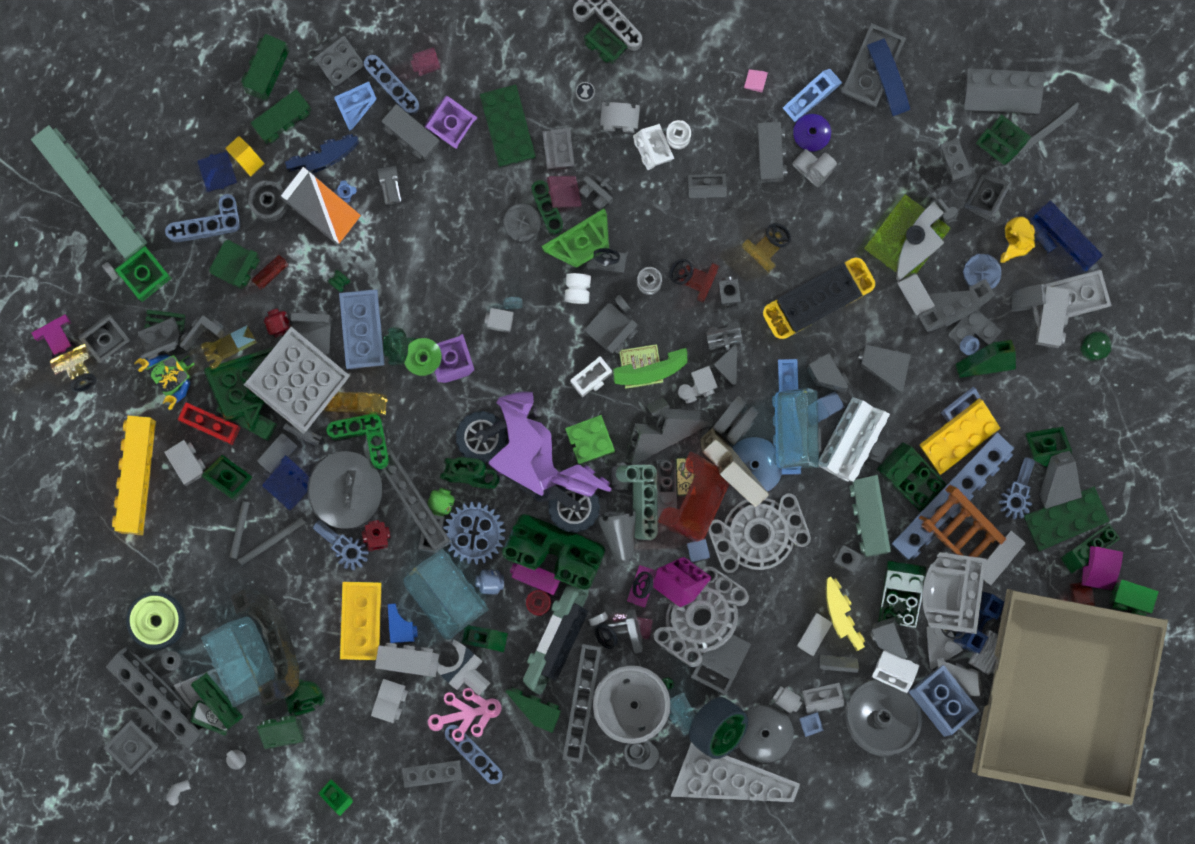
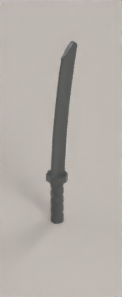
M1074 103L1050 124L1031 136V139L1017 155H1023V151L1040 141L1075 114L1079 103ZM997 159L992 161L995 167L1002 164Z

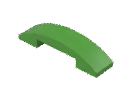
M684 348L668 353V360L634 369L632 364L613 369L614 382L621 385H641L664 379L680 370L687 363V350Z

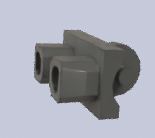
M588 176L584 179V184L580 188L579 193L585 198L592 192L597 194L598 197L592 202L597 209L601 210L607 204L610 205L613 202V198L603 190L606 189L608 192H611L613 189L608 185L611 180L609 177L603 180L598 176L595 181L600 185L596 184Z
M734 322L727 323L725 328L721 329L717 327L708 328V332H706L709 350L725 347L726 351L730 350V345L743 342L740 325H736Z

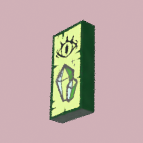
M695 457L675 458L677 496H696Z

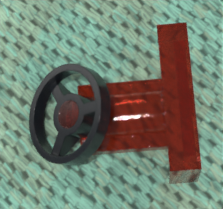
M679 259L671 266L669 277L677 285L684 284L700 291L697 301L704 303L719 266L712 263L707 274L694 268L689 260ZM683 262H688L689 265H687L685 268ZM680 263V268H678L677 275L673 278V271L675 267Z

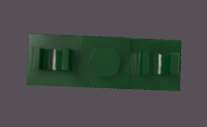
M205 673L191 684L204 703L227 729H230L243 719V715L208 673Z

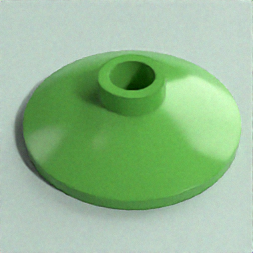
M427 338L412 341L404 352L406 368L418 376H426L433 373L439 367L442 359L439 346ZM427 356V360L422 362L421 358Z

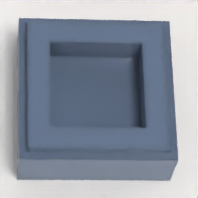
M706 539L687 543L691 562L710 558Z
M818 712L799 718L805 737L824 731Z

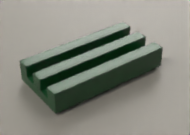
M147 309L144 328L152 326L150 322L159 323L165 320L151 318V315L181 319V321H176V323L180 326L179 330L183 334L185 314Z

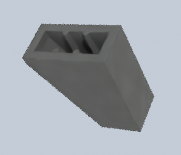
M865 345L864 349H860L858 360H861L860 366L895 392L900 394L903 392L911 354Z
M1070 451L1059 453L1050 458L1039 493V498L1045 509L1082 497L1076 461Z

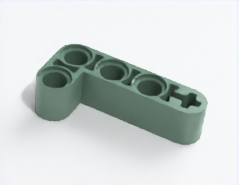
M621 465L616 470L617 479L620 482H632L633 509L636 511L635 538L639 540H653L658 532L657 470L652 465Z

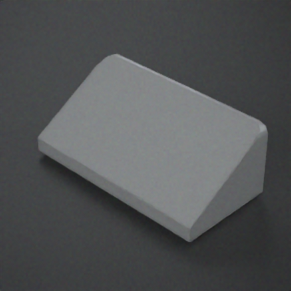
M912 273L897 282L915 315L935 306L916 273Z
M816 613L796 647L814 656L832 622Z
M840 683L802 691L807 714L844 706V697Z

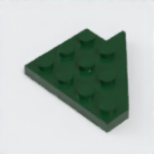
M274 347L204 368V373L224 420L243 415L248 427L252 428L264 401L244 384Z

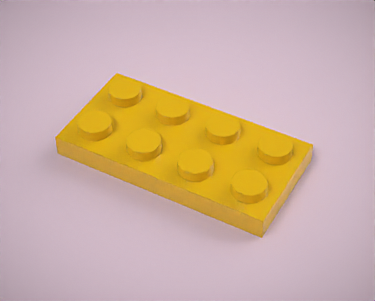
M979 398L919 446L937 473L941 475L997 432L1000 427L983 400Z
M343 582L340 659L376 660L378 645H380L382 583Z

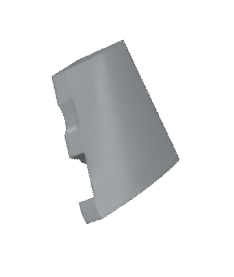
M938 658V668L944 665L968 696H980L982 685L979 671L966 669L958 663L953 665L944 662V658Z

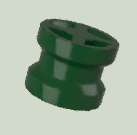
M337 269L334 272V276L327 280L340 293L343 292V287L351 282Z

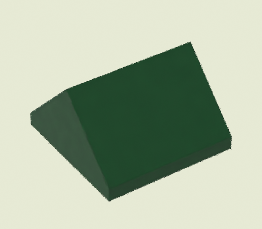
M223 455L201 476L234 501H236L253 478Z

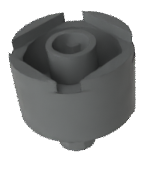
M267 180L260 181L251 188L248 203L254 215L265 222L276 221L286 213L289 205L279 197L284 191L280 184ZM266 198H269L272 203H271V204L266 203V200H265V199H266Z

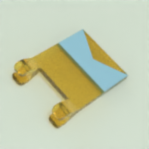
M247 325L215 342H204L200 347L202 350L209 348L208 351L204 352V355L208 362L212 359L215 360L214 363L210 364V367L214 369L219 366L222 360L257 342ZM215 349H217L219 354H213Z

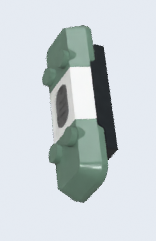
M567 585L560 600L554 602L552 606L554 613L535 654L531 653L527 660V663L530 665L523 678V682L532 692L541 695L549 679L557 681L589 611L583 608L589 593L588 589L582 590L572 585Z

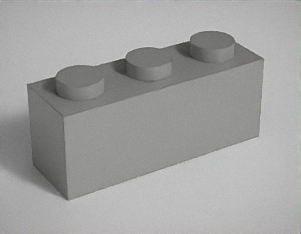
M1045 287L1046 304L1041 305L1036 345L1059 348L1061 344H1064L1066 333L1063 332L1064 325H1067L1069 318L1066 310L1067 306H1070L1072 295H1069V289Z
M386 643L385 646L378 645L375 668L436 677L439 654L433 653V649L421 648V651H416L414 646L404 645L402 649L397 648V644Z

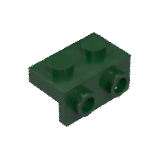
M600 22L584 36V44L591 51L595 49L604 62H610L612 65L627 49V45Z

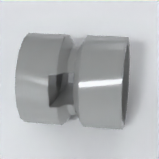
M653 267L642 269L637 277V287L646 295L657 293L662 285L660 271Z

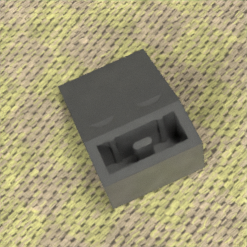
M732 635L721 647L702 654V662L699 666H696L691 678L725 696L751 644ZM719 641L715 642L714 644L708 645V647L717 644Z

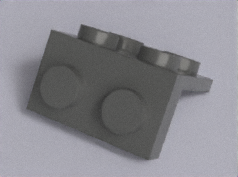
M339 30L329 34L324 42L316 44L312 47V51L309 52L311 58L319 65L334 86H338L364 66L359 55Z
M609 303L592 320L585 331L613 356L615 352L617 354L621 352L625 347L623 343L628 338L631 340L637 334L638 324L633 320L630 321L616 307Z
M296 310V313H291L292 328L323 354L328 355L330 352L331 316L326 311H315V314H308L307 310Z
M204 315L201 318L197 317L192 324V330L189 333L186 332L180 339V342H182L180 347L188 352L206 328L222 339L226 334L222 330L224 326L214 318L209 320Z

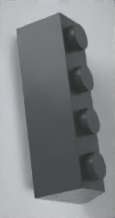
M968 68L965 73L964 110L1040 114L1044 88V72Z

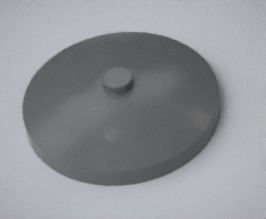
M877 679L871 680L854 691L846 706L845 720L851 737L862 749L878 756L900 754L908 749L919 736L922 726L921 710L909 692H903Z

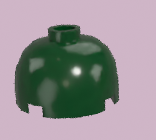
M297 680L287 691L285 701L289 714L293 712L295 716H300L315 711L313 707L318 704L321 707L325 702V697L321 688L316 683Z

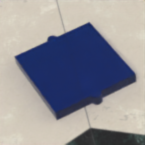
M227 151L216 155L211 154L210 157L197 161L207 192L220 188L223 190L224 187L237 183Z

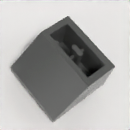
M828 353L808 365L807 371L816 386L838 392H844L848 388L847 383H849V380L844 372L840 373L838 369L839 363L835 356L831 357Z

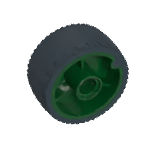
M717 697L707 702L699 710L692 721L689 739L697 749L712 759L723 758L730 754L742 741L748 728V717L732 701L724 697Z

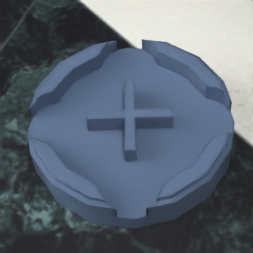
M976 254L964 266V280L971 287L986 279L991 289H993L1001 279V266L991 255Z

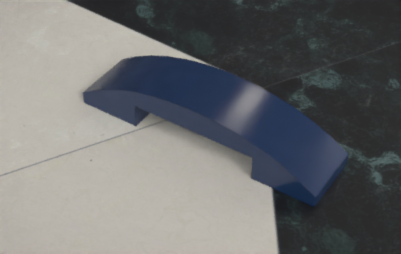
M885 38L866 45L882 83L892 116L910 110L899 71Z

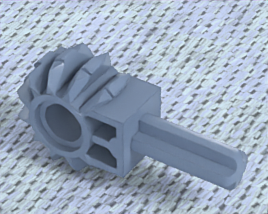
M1024 458L1017 481L1013 482L1011 487L1006 490L1007 494H1001V497L1005 500H1000L999 504L1005 506L1000 511H1008L1005 517H1009L1012 513L1013 520L1017 518V514L1020 518H1023V512L1027 514L1030 512L1025 506H1032L1031 502H1026L1031 497L1028 495L1031 487L1027 485L1035 460L1031 458ZM1011 499L1019 500V508L1012 507Z
M321 520L315 523L313 529L333 545L331 548L337 553L336 557H343L338 561L339 564H343L346 561L344 568L348 569L351 564L352 570L356 569V563L360 568L363 567L360 561L367 562L368 559L362 556L369 554L367 550L362 551L366 547L365 543L359 546L360 539L357 538L353 544L352 537L348 539L343 534L339 536ZM350 549H356L357 556L354 559H349L347 556Z

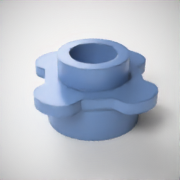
M341 181L338 188L334 191L346 203H349L352 195L357 192L354 186L351 187L347 181Z

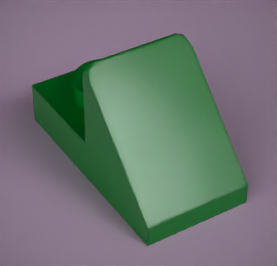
M332 779L318 793L339 816L353 803V799Z

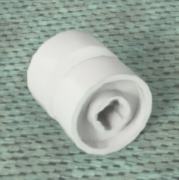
M673 121L667 128V143L673 149L685 148L690 142V126L684 121Z
M576 273L566 274V285L569 289L565 290L564 301L576 304L589 303L590 292L586 289L590 287L591 276Z

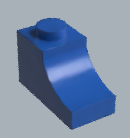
M388 604L390 643L415 642L414 638L418 637L417 626H413V622H407L400 616L397 604Z

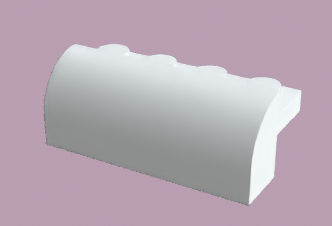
M852 397L817 465L845 481L850 480L854 482L890 414L872 407L863 400Z

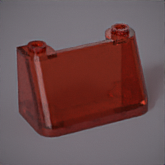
M690 451L685 467L695 477L680 510L673 507L664 509L657 522L669 531L698 542L706 536L730 483L719 474L718 466Z

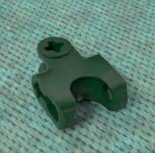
M464 457L444 459V464H446L444 473L440 474V479L444 481L468 483L473 487L488 489L496 488L499 484L500 475L494 470L487 469L486 464L479 459ZM486 475L493 476V480L488 483L485 482Z

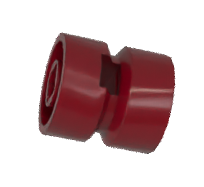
M535 590L527 596L526 606L531 614L542 616L550 610L551 600L546 592Z

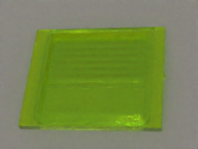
M905 194L864 249L896 272L899 255L906 239V231L914 225L926 209ZM939 219L930 225L941 239L951 229ZM926 258L922 263H920L905 277L912 273L917 274L928 258Z

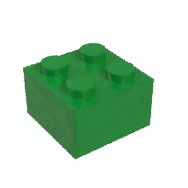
M146 246L115 269L141 302L172 279Z
M1121 579L1116 581L1109 604H1112V608L1124 611L1128 609L1132 611L1131 614L1146 616L1152 614L1159 591Z

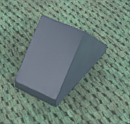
M836 391L818 399L802 411L810 425L814 426L842 410L845 406Z

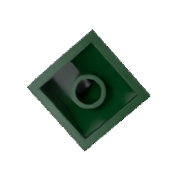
M1063 426L1025 433L1034 460L1047 468L1051 456L1070 451L1072 454V449Z

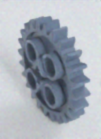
M471 502L469 508L463 504V510L456 507L457 514L450 513L453 519H446V522L450 525L443 527V529L448 531L446 534L452 542L448 551L455 550L456 552L453 557L456 558L458 555H461L460 561L462 562L467 558L468 564L471 563L472 559H474L476 565H478L479 559L486 563L485 557L487 556L493 559L491 553L498 554L496 547H503L499 540H505V537L500 536V533L506 532L505 529H500L504 522L497 521L500 515H493L495 509L489 512L488 505L481 508V502L478 503L477 507H474L473 502ZM478 516L477 532L480 534L475 536L474 548L470 550L472 535L469 532L474 530L475 517ZM463 518H471L472 524L469 527H463L461 524ZM484 520L491 523V527L487 531L480 528V524ZM466 536L469 541L468 544L460 546L458 544L459 537ZM481 539L487 541V547L483 550L477 548V542Z

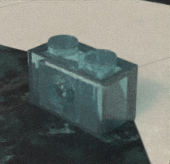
M681 693L670 699V711L672 714L669 717L673 725L678 724L683 736L689 734L695 714L685 694Z

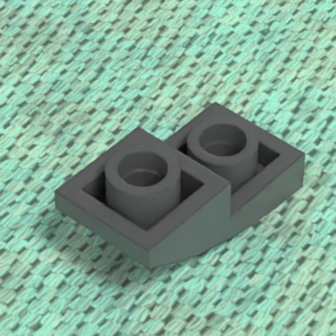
M1038 284L1012 292V311L1028 310L1032 306L1046 304L1045 285Z

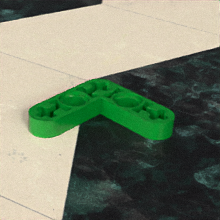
M368 414L333 421L328 424L327 434L332 440L366 435L372 464L378 469H383L388 465L389 457L384 430L378 415ZM372 419L378 422L375 424L376 427L370 425ZM361 421H364V422H365V427H366V429H364V430H363V424H362ZM352 423H358L360 428L352 432L349 430V426ZM343 425H345L347 433H345L344 430H341L344 429ZM334 427H337L339 430L337 435L331 432L334 430ZM380 437L382 442L380 445L374 446L371 444L372 439ZM380 450L382 458H385L382 460V463L375 461L378 459L376 451Z

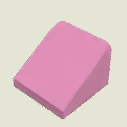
M749 69L744 88L762 93L768 72Z

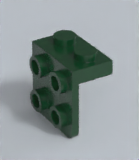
M225 240L209 272L242 290L244 286L248 285L252 270H255L259 265L260 256L253 250L249 251L230 240Z

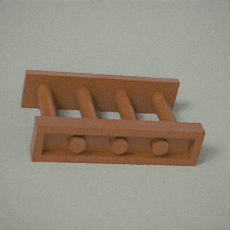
M952 485L945 489L949 494L948 500L930 519L922 515L919 517L923 522L921 526L927 532H932L956 555H963L960 549L978 530L983 529L986 532L985 538L969 554L970 557H978L991 542H997L1002 545L1006 540L957 487ZM958 503L962 507L960 509L961 512L940 532L935 524L954 504ZM966 517H971L974 520L972 522L973 525L953 545L947 537Z

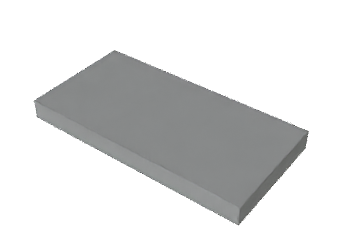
M1102 270L1044 284L1045 287L1051 286L1070 290L1069 295H1072L1070 306H1067L1066 310L1069 318L1112 306ZM1041 305L1032 306L1037 326Z

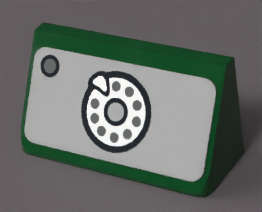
M197 700L191 708V722L225 736L228 729L203 701Z

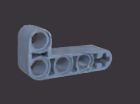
M225 194L219 199V215L170 223L165 229L166 236L172 242L178 243L237 232L241 227L237 201L232 195ZM232 200L233 205L231 208H224V202ZM229 219H236V224L233 227L227 226ZM216 222L217 228L215 230H208L209 223ZM197 225L198 231L194 234L189 233L190 227ZM173 229H177L178 231L175 237L171 234L174 232Z

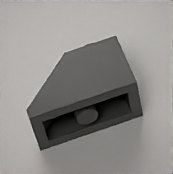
M893 617L874 623L872 631H870L873 642H877L878 647L903 659L907 658L908 649L896 618Z

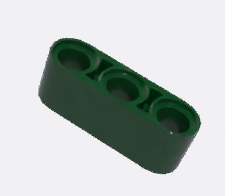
M542 180L535 181L531 190L548 233L557 235L563 230V221L547 183ZM543 186L546 190L543 194H537L535 192L536 187ZM546 203L553 206L549 212H545L542 209V206ZM550 222H559V228L551 229L549 227Z

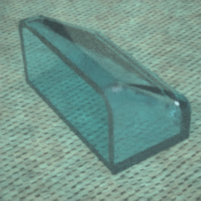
M803 388L776 392L772 399L773 407L775 408V415L773 416V425L775 427L773 443L776 446V453L773 457L774 464L779 469L819 468L817 391Z
M443 548L416 566L403 580L406 589L440 634L447 640H451L489 610L485 601L478 596L474 587L466 580L462 571L456 567L450 555Z
M246 616L228 622L201 637L233 708L280 685V677L254 621L250 617Z

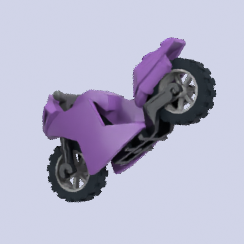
M516 392L499 397L496 403L501 407L503 420H500L492 413L479 411L467 415L459 423L456 431V444L461 454L466 458L479 459L484 463L488 462L489 466L536 501L544 502L549 500L548 510L550 518L560 529L567 532H581L594 524L600 509L599 498L595 491L599 488L610 492L611 488L609 485L611 483L603 477L600 479L593 475L595 471L587 465L584 468L581 465H575L561 472L554 468L550 431L540 422L531 420L528 417L530 414H533L535 418H539L542 415V410L537 405H533V392ZM479 423L480 430L476 432L471 427ZM482 423H486L490 427L483 430ZM468 430L475 434L474 438L467 439ZM478 440L475 449L470 447L468 442ZM487 440L495 441L490 449L486 444ZM480 443L484 445L487 451H477ZM575 493L583 495L584 497H582L579 501H576ZM585 499L588 502V508L581 507L580 505ZM560 503H561L563 506H565V508H561V509H560ZM570 509L571 511L566 519L561 514V511ZM579 510L587 511L583 518H581ZM573 512L576 513L578 521H570Z

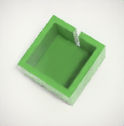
M602 415L565 428L571 447L576 445L573 448V452L578 465H584L615 453Z

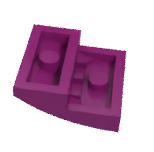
M1090 547L1089 566H1083L1082 586L1112 591L1120 573L1123 552Z

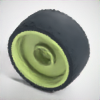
M148 592L139 596L131 604L126 617L127 629L132 639L140 646L152 650L165 649L176 643L182 636L186 623L185 613L181 604L174 597L163 592ZM158 615L161 617V624L154 626L152 619Z

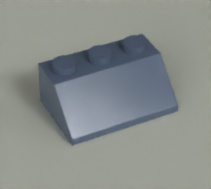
M944 665L921 679L908 691L944 737L955 733L980 711Z

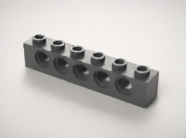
M582 644L562 760L582 763L602 647Z
M128 646L119 651L106 666L187 748L197 742L206 732L207 728L191 722V708Z

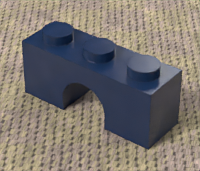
M982 591L977 633H965L961 638L954 639L953 642L965 650L980 654L988 639V636L982 633L983 627L988 620H997L1003 610L1004 601L991 593ZM958 631L955 637L961 635L963 632Z

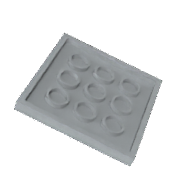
M290 327L244 385L304 434L350 375L295 329Z

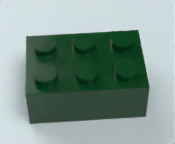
M265 34L257 43L256 48H258L256 55H252L249 62L251 67L248 73H244L241 83H243L242 86L247 94L267 102L290 50L286 42Z

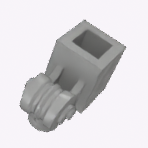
M707 366L691 373L694 382L693 387L683 384L678 390L679 397L685 400L686 404L697 401L696 397L704 395V397L715 394L714 390L718 387L710 367Z

